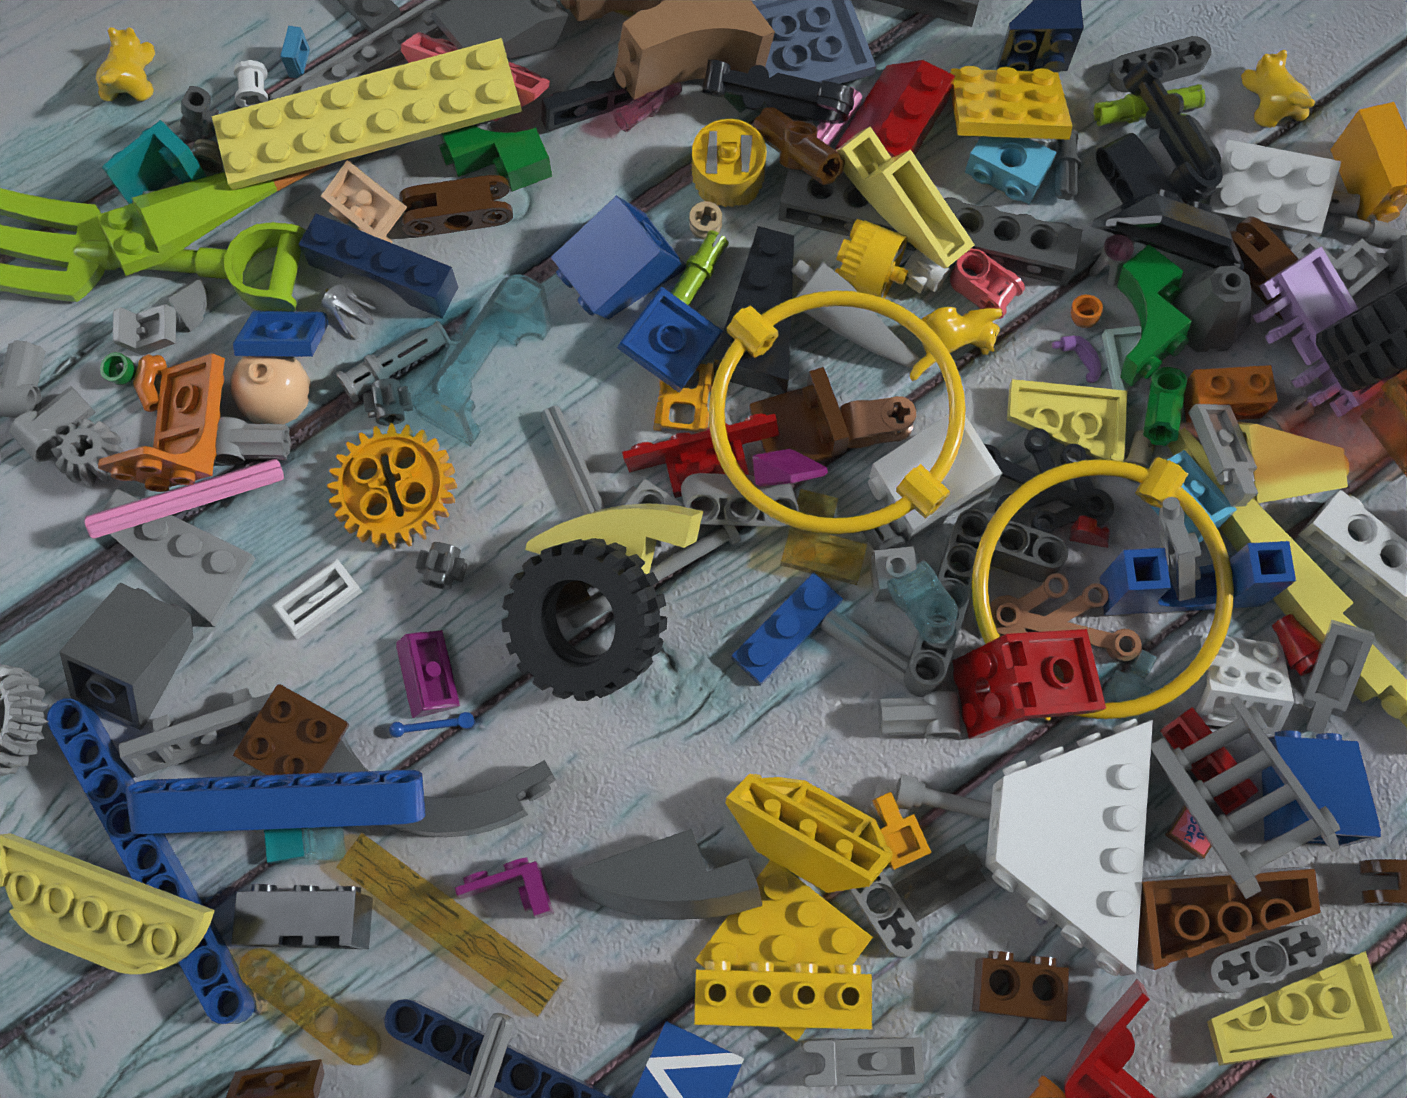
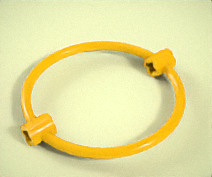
M840 290L805 294L776 305L762 315L750 305L747 308H742L733 317L731 323L727 326V333L735 340L725 353L713 381L709 402V427L717 458L732 484L744 498L757 509L786 525L805 531L825 534H847L871 530L895 521L913 509L926 519L942 505L950 495V491L941 482L949 472L962 442L966 412L965 396L961 377L952 356L938 335L924 321L904 307L885 298L867 293ZM833 306L854 307L876 312L896 321L912 332L927 347L936 360L945 380L949 399V424L946 438L931 470L928 471L922 464L913 468L896 487V492L902 498L895 503L868 514L844 518L807 515L787 508L765 495L752 483L739 466L728 441L725 426V400L728 385L733 371L743 354L747 351L756 358L768 351L779 336L778 330L773 327L778 322L807 310Z
M1160 457L1153 460L1149 469L1117 460L1097 459L1067 463L1035 476L1021 485L997 509L981 537L976 552L972 573L973 607L981 636L985 644L1000 637L992 618L988 594L989 569L996 544L1002 531L1016 512L1043 490L1055 484L1084 476L1103 475L1130 479L1140 483L1135 494L1142 501L1153 507L1162 508L1163 501L1166 498H1177L1186 515L1201 533L1212 558L1217 592L1213 622L1209 634L1195 659L1174 680L1148 695L1127 701L1105 703V710L1075 716L1094 719L1126 718L1155 710L1173 701L1195 684L1210 667L1225 640L1233 609L1234 586L1229 555L1223 539L1203 507L1181 487L1188 473L1178 464ZM1055 676L1060 682L1063 683V680H1062V679H1060L1059 677ZM1044 717L1042 719L1049 721L1051 717Z

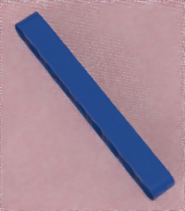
M64 698L55 702L47 713L48 726L132 879L162 891L174 883L178 897L204 906L164 833L136 834L132 831L125 833L124 822L129 817L126 787L135 783L120 758L118 750L97 713L90 707L71 698ZM79 712L77 724L73 728L68 729L67 723L70 716ZM97 745V757L92 762L87 763L86 754L88 750ZM116 779L118 783L116 792L111 797L106 798L105 788L107 784ZM155 848L157 859L153 866L145 869L143 858L150 849ZM212 920L201 942L187 957L178 963L207 1016L212 1021L218 1024H240L252 1016L256 1000L254 993ZM213 955L217 959L218 968L216 973L207 979L203 974V964L209 956ZM234 992L238 997L239 1004L236 1012L228 1016L224 1012L223 1001L229 993Z

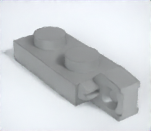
M1195 404L1188 413L1214 475L1217 477L1218 483L1224 485V494L1232 507L1246 506L1258 494L1253 474L1257 466L1230 405Z
M1331 620L1304 691L1303 705L1310 707L1306 721V730L1318 734L1324 733L1331 714L1340 717L1343 711L1346 712L1374 641V632Z

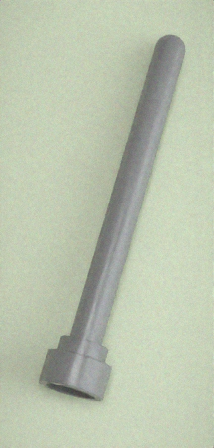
M900 774L894 799L899 808L911 810L912 807L920 808L921 804L990 820L991 803L927 789L924 783L918 782L917 777Z

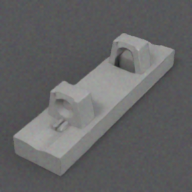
M248 688L232 692L233 706L177 725L173 724L168 714L153 719V733L119 744L120 758L138 778L240 743L271 693L254 698L251 696Z

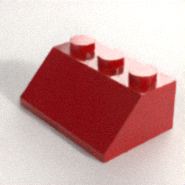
M924 60L886 65L836 145L835 150L858 132L871 127L891 158L910 149L916 155L949 101L955 75Z

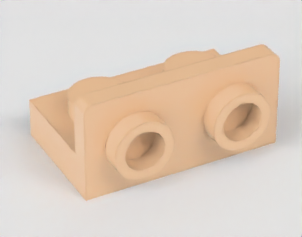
M348 160L321 195L323 199L332 205L328 211L340 221L348 224L351 220L359 227L357 230L390 243L393 241L386 235L407 208V206Z

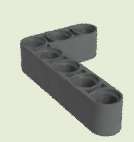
M978 509L965 510L958 516L949 535L904 673L903 681L906 689L917 697H924L931 692H936L946 675L972 593V573L976 552L981 537L993 514ZM1010 520L996 544L990 566L1043 583L1048 576L1058 574L1068 558V548L1065 542L1055 535ZM962 529H971L975 531L978 537H969ZM1006 541L1011 543L1015 550L1005 549L1000 542ZM1038 554L1049 556L1053 564L1045 563ZM958 562L963 564L967 572L955 570L951 563ZM939 597L951 598L957 607L951 608L943 605ZM928 632H938L944 637L945 643L933 642L928 637ZM920 667L927 668L932 672L934 679L924 680L920 678L915 669Z

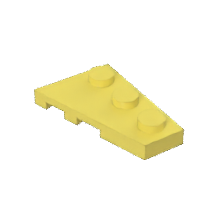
M1011 380L1009 384L1007 421L1028 430L1034 428L1044 429L1049 434L1050 439L1066 446L1078 444L1084 448L1087 455L1096 459L1124 462L1127 411L1126 390Z

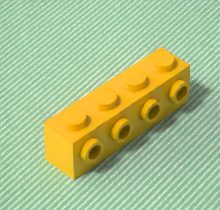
M705 961V970L696 969L694 1025L872 1029V974H861V965H835V973H818V964H792L791 972H774V963L749 962L748 971L731 970V962Z

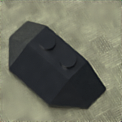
M1156 189L1155 194L1139 195L1093 220L1091 226L1114 235L1126 236L1130 240L1146 246L1150 244L1155 249L1213 269L1220 266H1237L1243 271L1244 268L1243 261L1224 217L1211 213L1213 207L1201 202L1190 201L1189 205L1178 202L1179 195L1170 191Z

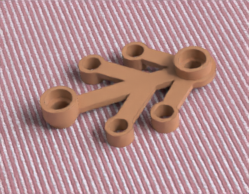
M1056 573L1048 576L1041 586L1019 599L1010 595H1003L990 603L995 627L998 634L1001 635L1027 633L1025 629L1037 632L1087 629L1091 645L1105 648L1109 656L1116 661L1125 662L1132 660L1141 651V639L1137 633L1130 629H1120L1110 633L1068 622L1089 608H1099L1107 602L1108 591L1103 585L1098 583L1085 587L1080 596L1046 616L1028 611L1048 598L1057 599L1067 593L1069 583L1066 577ZM1057 579L1061 582L1062 590L1060 593H1053L1049 589L1050 580ZM1091 589H1096L1101 593L1099 603L1090 601L1088 593ZM1003 608H1010L1013 611L1014 619L1012 622H1005L1001 619L1000 612ZM1122 637H1126L1132 642V648L1129 652H1124L1119 647V641Z

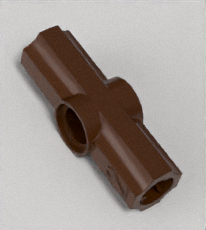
M774 107L764 108L762 113L754 119L753 127L759 131L765 143L780 153L779 163L790 169L803 170L823 185L833 183L838 175L843 173L845 160L840 158L839 152L817 138L818 129L814 125L804 121H793Z

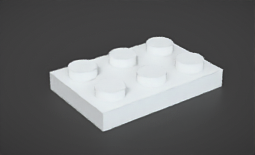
M1227 139L1220 163L1223 178L1221 183L1216 186L1215 192L1212 193L1209 203L1213 207L1211 213L1237 221H1243L1248 216H1254L1271 228L1320 237L1341 161Z

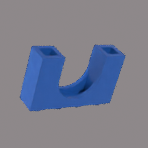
M1289 541L1247 543L1240 551L1229 558L1234 586L1233 608L1262 607L1296 582ZM1165 548L1123 550L1099 577L1100 584L1108 591V600L1103 605L1104 615L1215 609L1217 588L1214 566L1211 564L1199 567L1201 579L1195 581V597L1179 601L1169 577Z

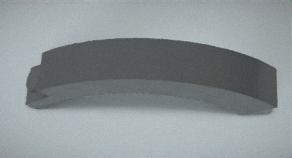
M343 735L321 773L369 771L357 758ZM543 760L512 779L476 794L447 798L424 796L426 816L422 820L409 824L384 826L405 833L444 838L489 832L527 816L528 814L521 800L527 797L529 801H533L542 797L551 790L549 784L556 781L546 761Z

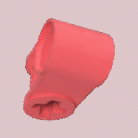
M971 248L957 259L950 274L952 288L980 309H1002V316L998 319L1004 317L1007 311L1006 307L1015 296H1020L1025 290V285L1020 277L1002 267L979 249ZM969 268L973 270L977 275H968L963 271V269Z

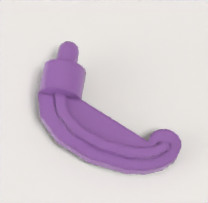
M1073 335L1061 337L1060 341L1052 343V348L1054 349L1061 348L1063 352H1076L1089 370V373L1086 375L1087 382L1094 383L1099 379L1102 371L1101 363L1097 352L1090 342L1083 337Z

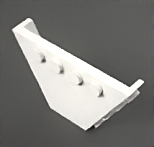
M1136 719L1129 720L1113 727L1115 734L1102 739L1100 733L1092 734L1076 742L1078 748L1065 753L1063 746L1041 754L1040 759L1042 762L1028 767L1026 761L1018 762L1004 768L1002 771L1005 776L993 784L985 867L994 873L992 879L1003 889L1009 892H1014V890L1028 901L1026 906L1031 912L1044 920L1050 918L1062 928L1060 933L1068 942L1078 948L1086 947L1097 956L1095 962L1098 966L1113 976H1118V974L1120 976L1136 974L1153 720L1138 725Z

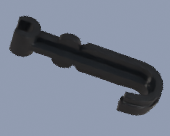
M1154 58L1148 62L1143 60L1123 78V83L1131 94L1135 96L1141 95L1149 108L1145 116L1148 127L1160 129L1159 139L1177 166L1167 176L1175 190L1189 203L1190 201L1206 199L1215 192L1216 186L1221 183L1223 178L1222 168L1190 115L1181 113L1184 108L1183 97L1178 93L1168 94L1159 79L1163 76L1161 65Z
M708 59L702 93L715 97H724L725 93L743 97L744 106L750 110H757L765 103L768 108L774 107L783 114L829 124L846 122L849 112L853 110L854 89L824 80L821 83L782 73H776L769 78L768 70L762 65L752 66L748 73L730 70L731 66L725 62Z

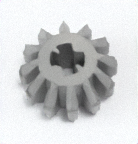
M84 418L80 428L75 424L68 423L70 432L67 435L56 434L57 440L62 445L51 449L53 455L58 459L55 462L56 468L62 474L65 473L66 478L73 483L78 484L82 481L85 485L93 487L97 477L102 481L109 482L107 472L98 468V462L101 458L124 452L119 446L121 438L116 432L110 431V427L101 421L94 424L91 420Z

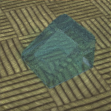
M343 827L301 828L305 860L315 865L341 861L346 858Z

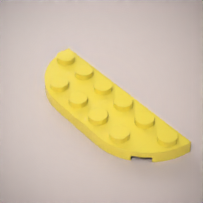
M14 834L0 835V887L5 886L9 900L14 908L9 913L24 931L43 943L116 972L146 974L170 967L187 957L201 942L212 921L215 911L213 909Z

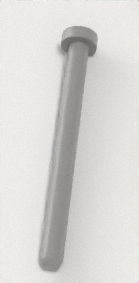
M720 525L719 529L651 567L650 573L654 572L658 581L728 541L731 545L741 541L740 535L734 525ZM602 595L572 612L567 619L573 628H578L610 610L611 605L606 597Z

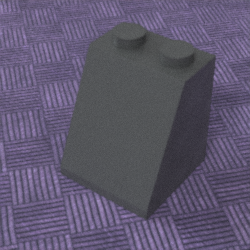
M119 583L59 651L70 698L136 729L142 730L194 638L191 614L179 605H169L152 597L143 589H134Z

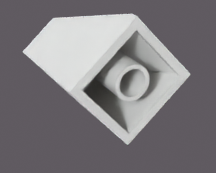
M949 414L873 463L868 484L877 500L883 499L886 506L895 503L902 498L896 492V487L913 468L922 464L928 471L931 470L946 438ZM966 415L962 442L958 454L949 472L941 482L950 491V495L926 519L913 509L903 517L890 522L895 531L898 533L903 532L908 541L952 519L963 511L986 501L1002 475L1001 470Z

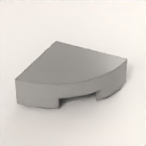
M198 279L168 298L190 331H193L203 321V314L209 301L207 288L202 280Z

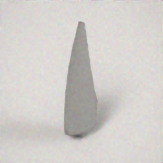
M800 259L791 270V272L805 282L794 298L821 291L840 290L857 292L848 281L824 262L814 270ZM842 306L821 307L804 311L844 338L897 364L913 369L914 365L921 360L872 311ZM930 368L925 370L923 373L927 374L930 371Z

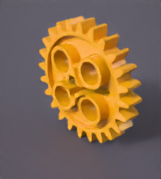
M390 423L387 434H382L380 429L374 426V437L370 439L362 432L358 433L361 444L356 446L353 443L347 442L346 446L350 454L348 456L342 454L335 456L342 467L330 468L329 470L333 478L338 480L327 484L329 491L336 494L329 499L331 506L338 509L334 515L339 522L346 521L344 528L349 534L357 531V537L360 542L364 543L371 536L372 543L376 548H379L383 540L387 539L390 547L395 549L399 538H403L408 547L412 546V535L416 533L420 538L426 540L427 536L424 528L430 526L435 530H439L440 528L435 518L437 516L449 517V513L443 504L455 503L453 494L448 492V490L457 488V483L454 478L449 477L455 473V469L452 463H446L449 460L447 451H438L440 445L436 438L427 442V435L422 429L413 437L410 425L407 424L401 434L397 433L393 423ZM385 455L388 456L390 470L396 480L395 488L404 512L401 517L397 516L395 501L389 492L390 483L382 463V457ZM407 457L415 458L414 463L410 467L398 468L402 459ZM369 468L377 469L376 474L372 478L367 480L360 479L365 470ZM416 492L426 493L421 502L417 504L408 503V499L412 494ZM378 503L387 504L386 510L380 515H370L374 505Z

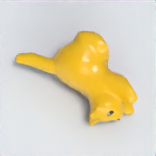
M113 27L108 28L107 31L111 41L109 54L96 72L99 97L104 101H113L119 93H128L136 101L148 100L153 95L154 89L151 82L147 80L144 68L155 56L154 46L149 42L141 44L131 27H128L126 30H117Z
M1281 50L1277 54H1264L1256 65V71L1247 69L1241 75L1242 84L1248 90L1258 94L1260 98L1259 107L1254 112V120L1262 127H1275L1279 120L1288 116L1296 121H1303L1309 116V108L1315 105V100L1311 98L1308 89L1299 83L1285 68L1286 50Z
M942 307L926 315L921 320L938 335L949 353L956 351L962 346L971 344L979 347L983 355H988L989 351L994 352V344L1000 332V327L993 323V321L1002 316V309L971 310L961 316L957 313L955 307ZM923 343L926 355L914 365L910 373L912 381L917 380L925 370L936 362Z

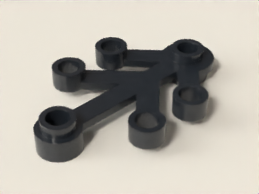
M1034 428L1027 434L1024 446L1028 452L1032 453L1040 473H1043L1056 466L1047 448L1050 443L1049 434L1044 429ZM1031 437H1039L1043 441V445H1034L1031 442ZM984 444L1001 470V476L1023 485L1039 475L1002 458L996 447ZM1078 444L1067 445L1060 455L1062 465L1072 463L1067 457L1068 452L1077 454L1079 461L1086 459L1084 448ZM1084 476L1073 479L1077 490L1065 486L1063 482L1043 490L1025 503L1010 520L1014 519L1018 513L1058 500L1071 507L1054 514L1047 510L1039 511L1031 521V528L1051 534L1054 529L1075 523L1081 515L1096 519L1098 527L1110 520L1114 513V503L1108 493L1094 488L1090 477ZM1005 494L998 499L995 505V512L1011 494ZM1089 501L1099 503L1101 511H1093L1089 507ZM1040 518L1048 520L1050 528H1041L1037 520Z

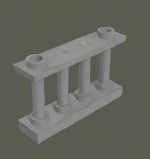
M1236 696L1231 699L1238 718L1235 721L1183 750L1178 747L1172 751L1166 740L1162 738L1151 744V751L1245 899L1261 891L1255 878L1256 875L1261 873L1259 868L1310 840L1321 836L1332 852L1339 849L1340 846L1335 832L1340 830V826L1326 806L1320 809L1317 808L1265 735L1263 729L1267 725L1255 706L1246 708L1240 698ZM1249 733L1261 750L1259 753L1205 783L1201 780L1193 783L1187 774L1188 771L1193 769L1191 764ZM1270 766L1273 767L1285 784L1228 817L1222 814L1216 818L1209 805L1215 802L1214 797ZM1297 801L1308 817V821L1250 853L1247 849L1239 853L1231 841L1238 837L1236 832L1290 802Z

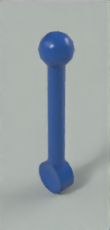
M464 712L458 718L406 725L394 722L389 727V733L392 737L398 738L407 732L460 726L463 729H470L473 727L475 720L471 713Z

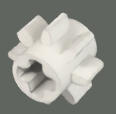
M918 249L911 255L904 266V269L908 270L909 274L906 284L919 294L928 288L933 292L937 291L951 270L949 267L942 268Z

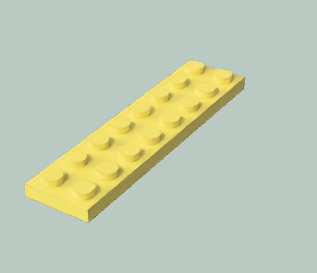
M502 38L214 115L212 120L227 182L231 189L235 190L522 112L503 41Z

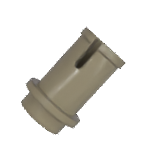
M1143 430L1134 432L1130 451L1124 462L1149 469L1156 445H1153L1148 438L1143 436Z

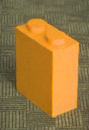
M1395 102L1359 109L1330 149L1334 160L1341 161L1339 172L1347 192L1360 195V204L1357 211L1358 218L1370 222L1372 219L1387 223L1399 217L1400 211L1407 204V130Z

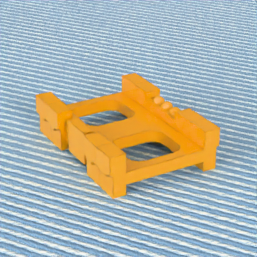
M707 363V365L700 364L696 369L699 372L698 386L694 389L683 388L679 393L662 380L659 381L660 390L655 410L654 430L661 431V428L694 432L707 430L709 421L708 397L714 381L713 363ZM677 403L694 406L693 422L691 424L671 422L669 420L671 405Z

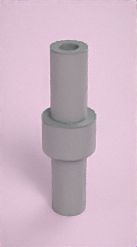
M1343 215L1338 223V230L1364 236L1365 241L1380 245L1384 242L1394 244L1401 235H1407L1406 231L1391 228L1389 223L1375 219L1367 222Z

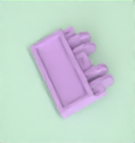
M1322 246L1310 251L1259 286L1267 300L1279 293L1282 295L1252 315L1256 323L1270 319L1278 311L1285 322L1271 329L1265 335L1268 343L1279 340L1300 326L1302 330L1290 339L1305 364L1310 365L1320 359L1319 362L1313 364L1291 381L1296 389L1309 385L1317 377L1321 381L1323 387L1309 395L1307 401L1304 402L1305 405L1311 403L1315 407L1339 392L1340 396L1329 404L1336 416L1340 417L1352 408L1360 406L1399 377L1397 373H1394L1361 390L1349 392L1341 387L1316 346L1317 333L1358 309Z

